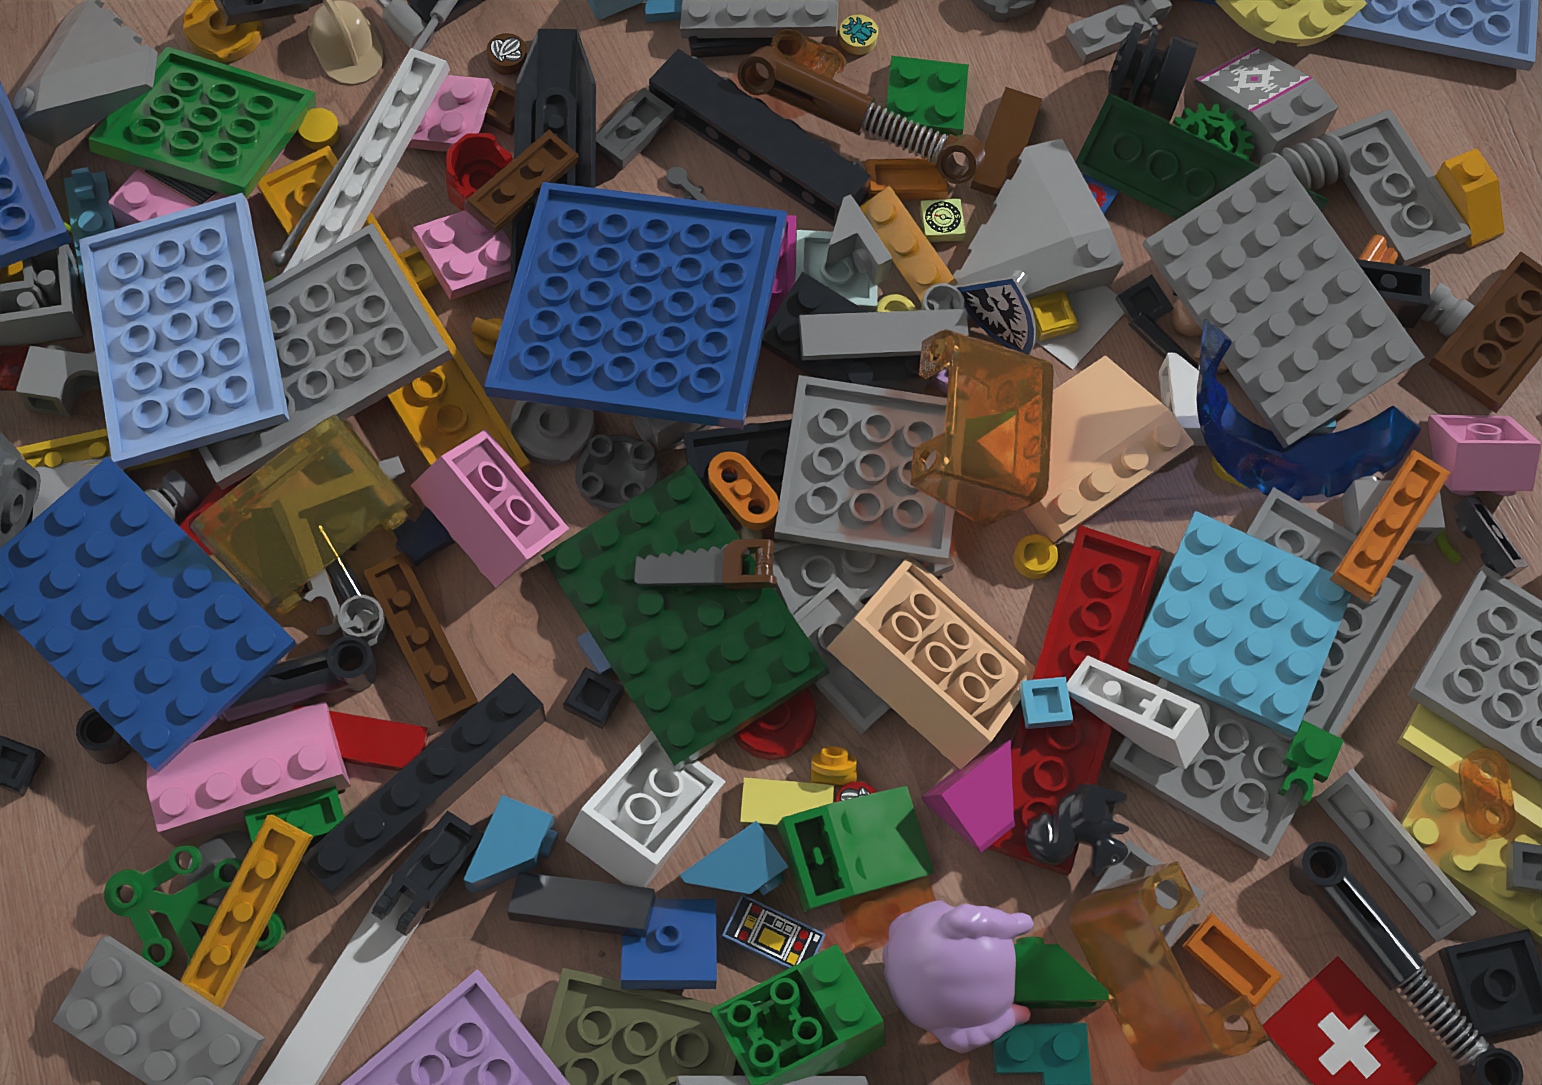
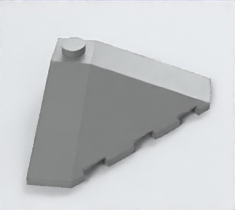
M84 0L68 12L13 100V109H15V115L22 131L55 148L153 88L158 52L147 44L141 46L140 43L143 39L133 29L126 25L121 28L123 20L108 8L102 10L105 3L101 0Z
M1063 139L1025 147L1017 161L1020 165L1012 180H1006L992 205L995 209L986 225L982 224L971 242L967 250L969 256L961 270L956 269L953 274L958 282L956 285L1010 277L1015 270L1023 271L1028 277L1027 282L1022 287L1027 299L1066 290L1068 295L1112 284L1124 264L1110 225ZM966 311V313H967V320L972 319L971 316H970V315L968 314V312Z

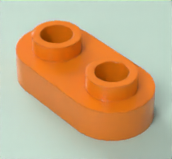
M729 451L715 456L708 468V483L712 491L744 527L752 530H761L769 527L775 521L779 507V500L774 490L743 455ZM726 474H732L737 480L728 483L722 477ZM755 505L760 506L764 512L758 515L752 514L749 508Z

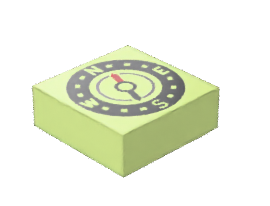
M961 199L925 200L920 202L919 211L922 232L929 242L964 241L966 232Z

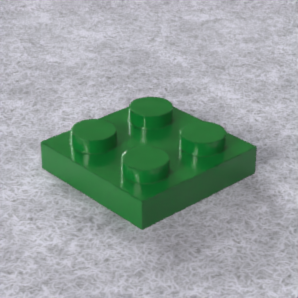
M891 55L886 99L887 113L890 114L893 111V116L895 117L900 114V119L903 120L906 117L907 122L913 119L914 125L919 123L920 128L926 125V130L929 131L932 128V133L934 134L939 131V134H946V136L950 134L954 136L962 135L969 65Z

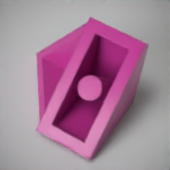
M1011 740L969 762L961 770L959 768L921 796L923 803L980 853L1015 826Z

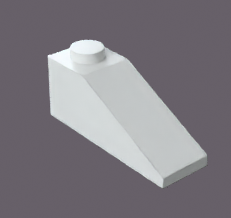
M1088 655L1067 682L1069 697L1145 751L1183 769L1187 768L1210 736L1200 705Z

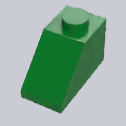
M1022 937L1016 939V944H1014L1016 970L1013 1004L1026 1006L1028 1009L1100 1008L1109 1001L1108 990L1059 944H1044V938Z

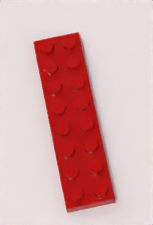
M1079 525L1075 533L1032 680L1066 677L1068 682L1087 655L1128 673L1130 666L1128 660L1137 642L1162 552ZM1071 697L1069 699L1073 721L1070 725L1026 729L1022 710L1011 745L1015 826L986 848L1065 876H1069L1072 872L1079 843L1076 842L1070 858L1064 863L1051 866L1040 863L1028 853L1024 837L1025 831H1027L1032 819H1037L1042 812L1053 815L1062 797L1075 790L1078 784L1096 785L1112 726Z

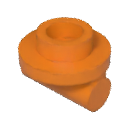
M1373 235L1358 259L1395 264L1398 253L1393 247H1387V241L1383 236Z

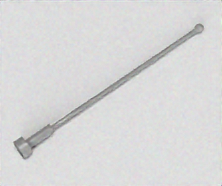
M438 0L430 13L432 19L418 38L413 49L418 51L422 49L437 24L444 23L458 0ZM392 80L282 248L271 255V262L276 267H283L287 264V254L334 184Z

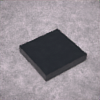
M1529 929L1448 946L1438 950L1457 1009L1460 1010V1016H1466L1465 1023H1472L1471 1030H1478L1477 1037L1486 1038L1542 1025V965Z

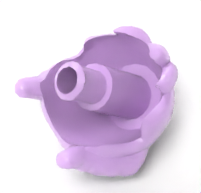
M937 900L918 906L910 912L896 917L889 927V940L883 949L882 959L885 964L883 971L884 979L889 986L897 1008L911 1023L933 1033L943 1046L961 1054L986 1046L1001 1037L1005 1032L1011 1030L1013 1026L1021 1025L1028 1021L1030 1018L1029 1009L1026 1006L1013 1004L1016 955L1012 939L1027 934L1032 930L1034 923L1031 916L1021 912L1008 914L999 909L970 904H961L953 907L942 900Z

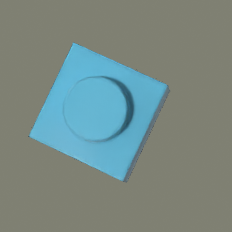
M1066 677L1021 681L1019 692L1026 729L1071 724L1073 716Z

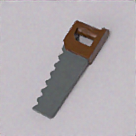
M768 539L733 540L730 544L724 545L721 550L713 546L709 551L699 548L696 553L686 550L683 555L675 551L670 557L664 553H661L658 558L648 555L645 560L637 556L634 580L639 586L724 585L726 589L775 588L777 578L773 576L774 542ZM750 554H756L755 575H743L744 560Z

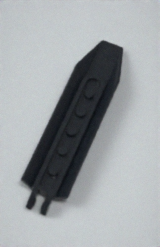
M538 29L516 81L514 159L550 130L579 155L578 163L555 183L595 188L596 82L578 29ZM538 198L512 219L510 294Z

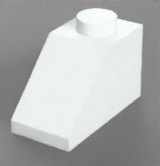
M1167 353L1158 372L1162 404L1172 412L1195 443L1192 446H1216L1225 430H1229L1231 423L1230 408L1228 405H1224L1222 389L1177 353Z

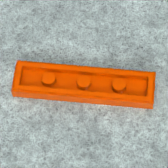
M1413 449L1330 580L1368 604L1451 472Z

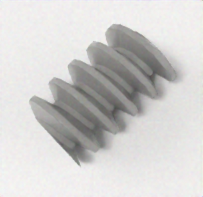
M1330 133L1323 134L1318 138L1309 139L1304 143L1295 144L1290 148L1281 149L1277 153H1269L1263 156L1259 165L1262 167L1281 155L1301 185L1309 190L1310 188L1314 190L1320 189L1324 183L1327 185L1336 183L1338 177L1341 180L1347 179L1351 170L1350 155L1341 139Z

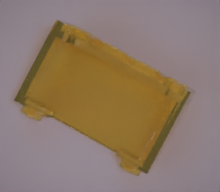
M332 415L315 425L194 520L190 527L202 543L269 615H274L278 612L280 616H283L301 603L302 598L298 594L304 589L303 585L371 531H378L384 528L389 533L400 526L409 517L405 511L413 506V504L348 422L337 415Z

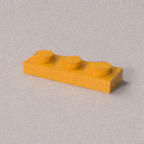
M890 185L859 207L892 256L893 263L921 303L926 290L932 285L945 283L954 286L958 283Z

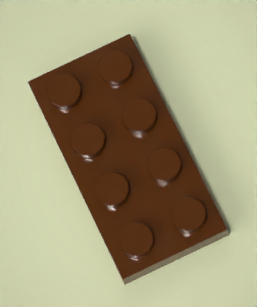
M1520 251L1428 364L1494 413L1498 412L1542 357V266Z

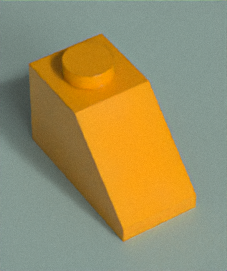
M1478 148L1444 161L1435 177L1473 233L1468 241L1465 242L1466 246L1471 249L1502 236L1505 228L1499 179Z

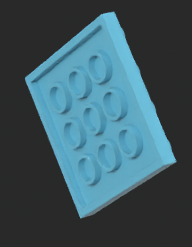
M1195 511L1184 532L1128 662L1292 738L1299 729L1352 593L1330 580L1333 575L1332 572Z

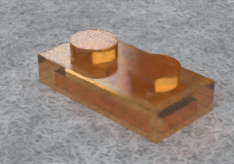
M927 875L840 902L839 907L853 950L889 939V927L896 917L910 912L918 906L936 901Z

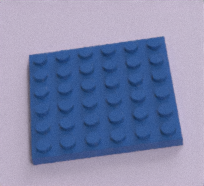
M542 182L484 385L486 395L743 430L785 234L787 211Z

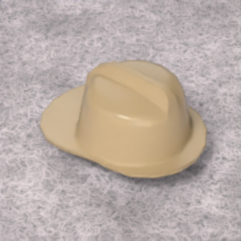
M324 0V5L320 6L315 12L308 30L310 44L322 68L330 78L339 83L356 85L367 82L379 72L384 58L382 46L369 20L356 5L348 1Z

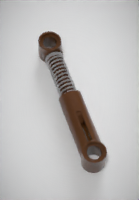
M766 46L759 48L744 59L738 67L737 76L739 83L748 93L757 96L766 94L858 136L862 132L867 133L869 131L870 136L875 135L876 139L882 137V141L888 140L889 145L895 143V147L901 146L902 151L908 148V153L910 154L914 151L915 157L920 154L922 159L927 157L928 162L934 163L942 178L949 183H966L972 179L984 163L985 149L981 141L975 136L968 134L958 136L950 134L946 136V134H939V131L934 134L932 133V128L929 131L926 130V125L922 128L919 127V123L914 125L913 119L907 122L906 117L903 120L900 119V114L895 117L893 116V111L890 114L887 113V108L883 111L880 110V105L875 108V98L785 59L783 54L774 47ZM757 63L766 67L769 73L768 79L758 73ZM954 152H961L969 159V166L958 164L954 159Z

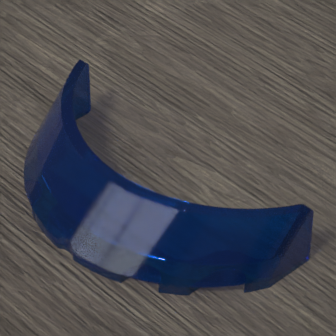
M1207 319L1204 320L1196 395L1199 425L1204 440L1214 458L1229 475L1245 487L1259 489L1266 496L1269 495L1274 487L1295 500H1301L1303 496L1324 494L1327 498L1346 492L1354 480L1372 476L1378 471L1383 475L1399 464L1420 433L1421 427L1400 408L1391 406L1361 424L1334 433L1304 436L1284 449L1271 430L1253 423L1238 412L1229 402L1225 387L1216 379V372L1222 358L1231 346L1232 340L1216 324Z

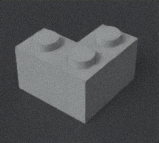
M68 244L22 260L24 281L0 284V349L85 336L78 263Z

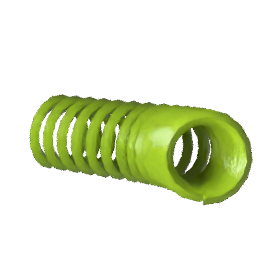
M1444 528L1435 538L1437 539L1436 542H1438L1440 551H1443L1442 554L1446 553L1444 557L1447 556L1449 561L1457 564L1461 559L1459 557L1461 553H1458V551L1451 547L1446 528Z

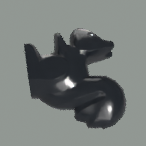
M1078 784L1075 790L1062 797L1053 815L1042 812L1037 819L1031 820L1024 837L1028 853L1042 864L1055 866L1064 863L1070 858L1077 842L1091 847L1090 875L1092 877L1099 876L1105 868L1118 865L1126 859L1128 848L1122 841L1113 838V835L1124 834L1128 832L1129 827L1113 821L1112 815L1114 807L1120 806L1127 800V794L1093 784Z

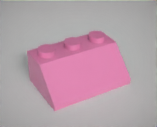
M487 429L442 455L410 485L421 498L422 503L433 512L448 530L452 539L463 548L477 565L479 571L489 579L495 588L518 572L569 530V527Z

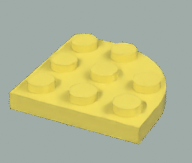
M1214 0L1240 27L1255 37L1273 44L1277 40L1297 43V47L1313 45L1331 37L1367 5L1365 0Z

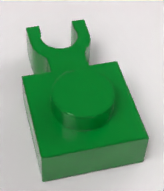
M1302 720L1281 762L1293 768V772L1282 781L1277 794L1284 796L1288 792L1290 784H1297L1303 792L1298 804L1306 806L1310 802L1315 789L1313 779L1321 783L1328 779L1344 740Z

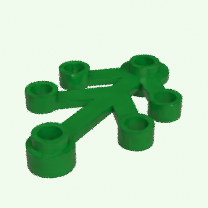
M191 845L180 846L171 852L168 860L145 873L134 869H126L112 875L104 889L105 903L114 914L121 917H130L144 944L142 957L157 967L167 965L173 960L175 947L169 939L162 938L150 910L166 914L189 956L188 967L202 940V936L194 922L209 926L218 910V907L203 904L200 901L224 887H230L232 881L225 878L224 868L227 864H233L238 871L243 861L238 858L224 859L216 865L214 872L174 895L154 890L176 875L193 873L201 866L202 855L196 847ZM183 851H187L192 856V864L188 869L183 868L179 864V856ZM124 885H129L133 889L134 896L130 902H126L121 898L120 892ZM273 912L267 923L269 928L268 938L266 940L259 939L254 949L268 950L276 947L283 941L286 935V924L278 913ZM155 944H160L165 949V957L162 961L156 960L152 955V948Z

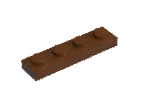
M404 553L364 570L365 579L376 601L379 602L383 609L384 617L438 727L465 715L479 702Z

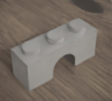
M49 345L46 348L30 346L16 389V393L28 411L70 417L74 402L81 394L89 390H101L96 352L92 351L88 354L70 352L68 349L57 345Z

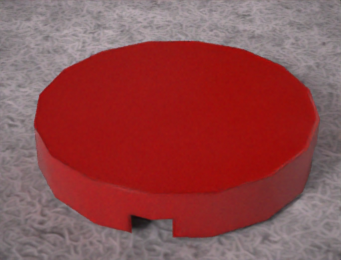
M806 688L734 734L733 737L737 744L752 756L766 760L785 759L801 751L811 739L817 720L816 706L809 689Z

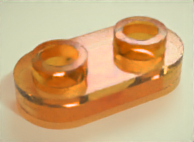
M1481 748L1472 751L1461 760L1458 770L1465 823L1469 831L1480 839H1499L1511 832L1516 821L1509 766L1505 758L1493 749ZM1481 763H1487L1492 767L1493 775L1490 779L1481 775L1479 771ZM1488 808H1493L1498 812L1499 821L1497 824H1492L1487 820L1486 811Z

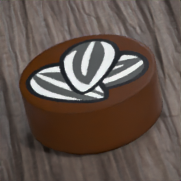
M503 33L493 37L487 45L489 65L496 72L502 74H513L520 71L527 57L524 41L519 36L511 33Z

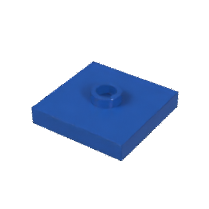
M655 899L646 938L622 935L621 989H716V899Z

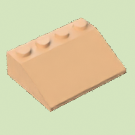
M1105 355L974 444L1039 534L1046 536L1055 543L1174 461L1195 443L1164 404Z
M909 556L826 648L960 770L994 739L1021 700L1019 692L1021 681L1032 680L1035 666L915 558Z

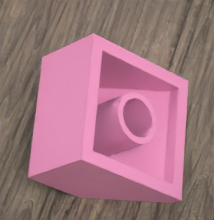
M1429 415L1428 428L1433 461L1451 472L1444 483L1449 491L1458 495H1473L1475 491H1491L1503 496L1515 495L1516 491H1533L1541 443L1512 417L1495 415Z

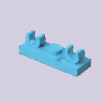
M89 167L71 170L73 177L64 178L80 280L85 291L86 286L79 240L117 229L116 219L108 204V201L112 198L108 176L105 171L91 173Z

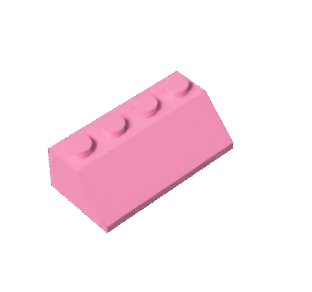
M323 701L192 742L159 773L147 762V792L158 833L170 844L245 821L243 811L333 786H336L337 791L351 787L327 702Z

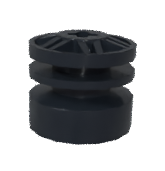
M1134 22L1132 30L1121 41L1108 77V94L1110 93L1118 97L1121 88L1129 90L1130 94L1127 102L1133 105L1140 94L1147 96L1145 110L1170 122L1199 43L1174 35L1163 51L1157 49L1159 29L1153 28L1148 44L1145 45L1138 42L1144 24Z

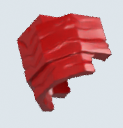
M467 133L447 150L445 165L448 198L461 211L465 210V200L513 160V155L496 142V137L491 133Z

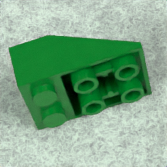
M907 786L822 805L782 817L777 824L803 913L935 874Z
M838 944L710 1009L750 1085H782L840 1069L886 1045L884 1021Z

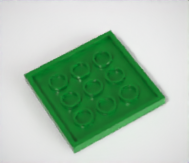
M166 47L157 57L153 88L106 117L89 138L90 152L229 196L243 193L247 199L299 129L308 110L315 107L316 92Z

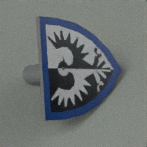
M1015 270L1010 277L955 285L963 295L964 308L971 318L997 342L1028 359L1035 344L1036 324L1033 310L1022 289L1028 280L1027 275L1021 270Z

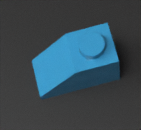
M501 795L463 879L467 891L477 894L518 877L519 872L527 873L537 869L542 856L546 858L551 856L558 840L559 832L554 831L553 815Z
M755 821L681 873L680 876L685 883L751 894L759 889L764 896L786 880L781 872L788 868V865L759 823Z

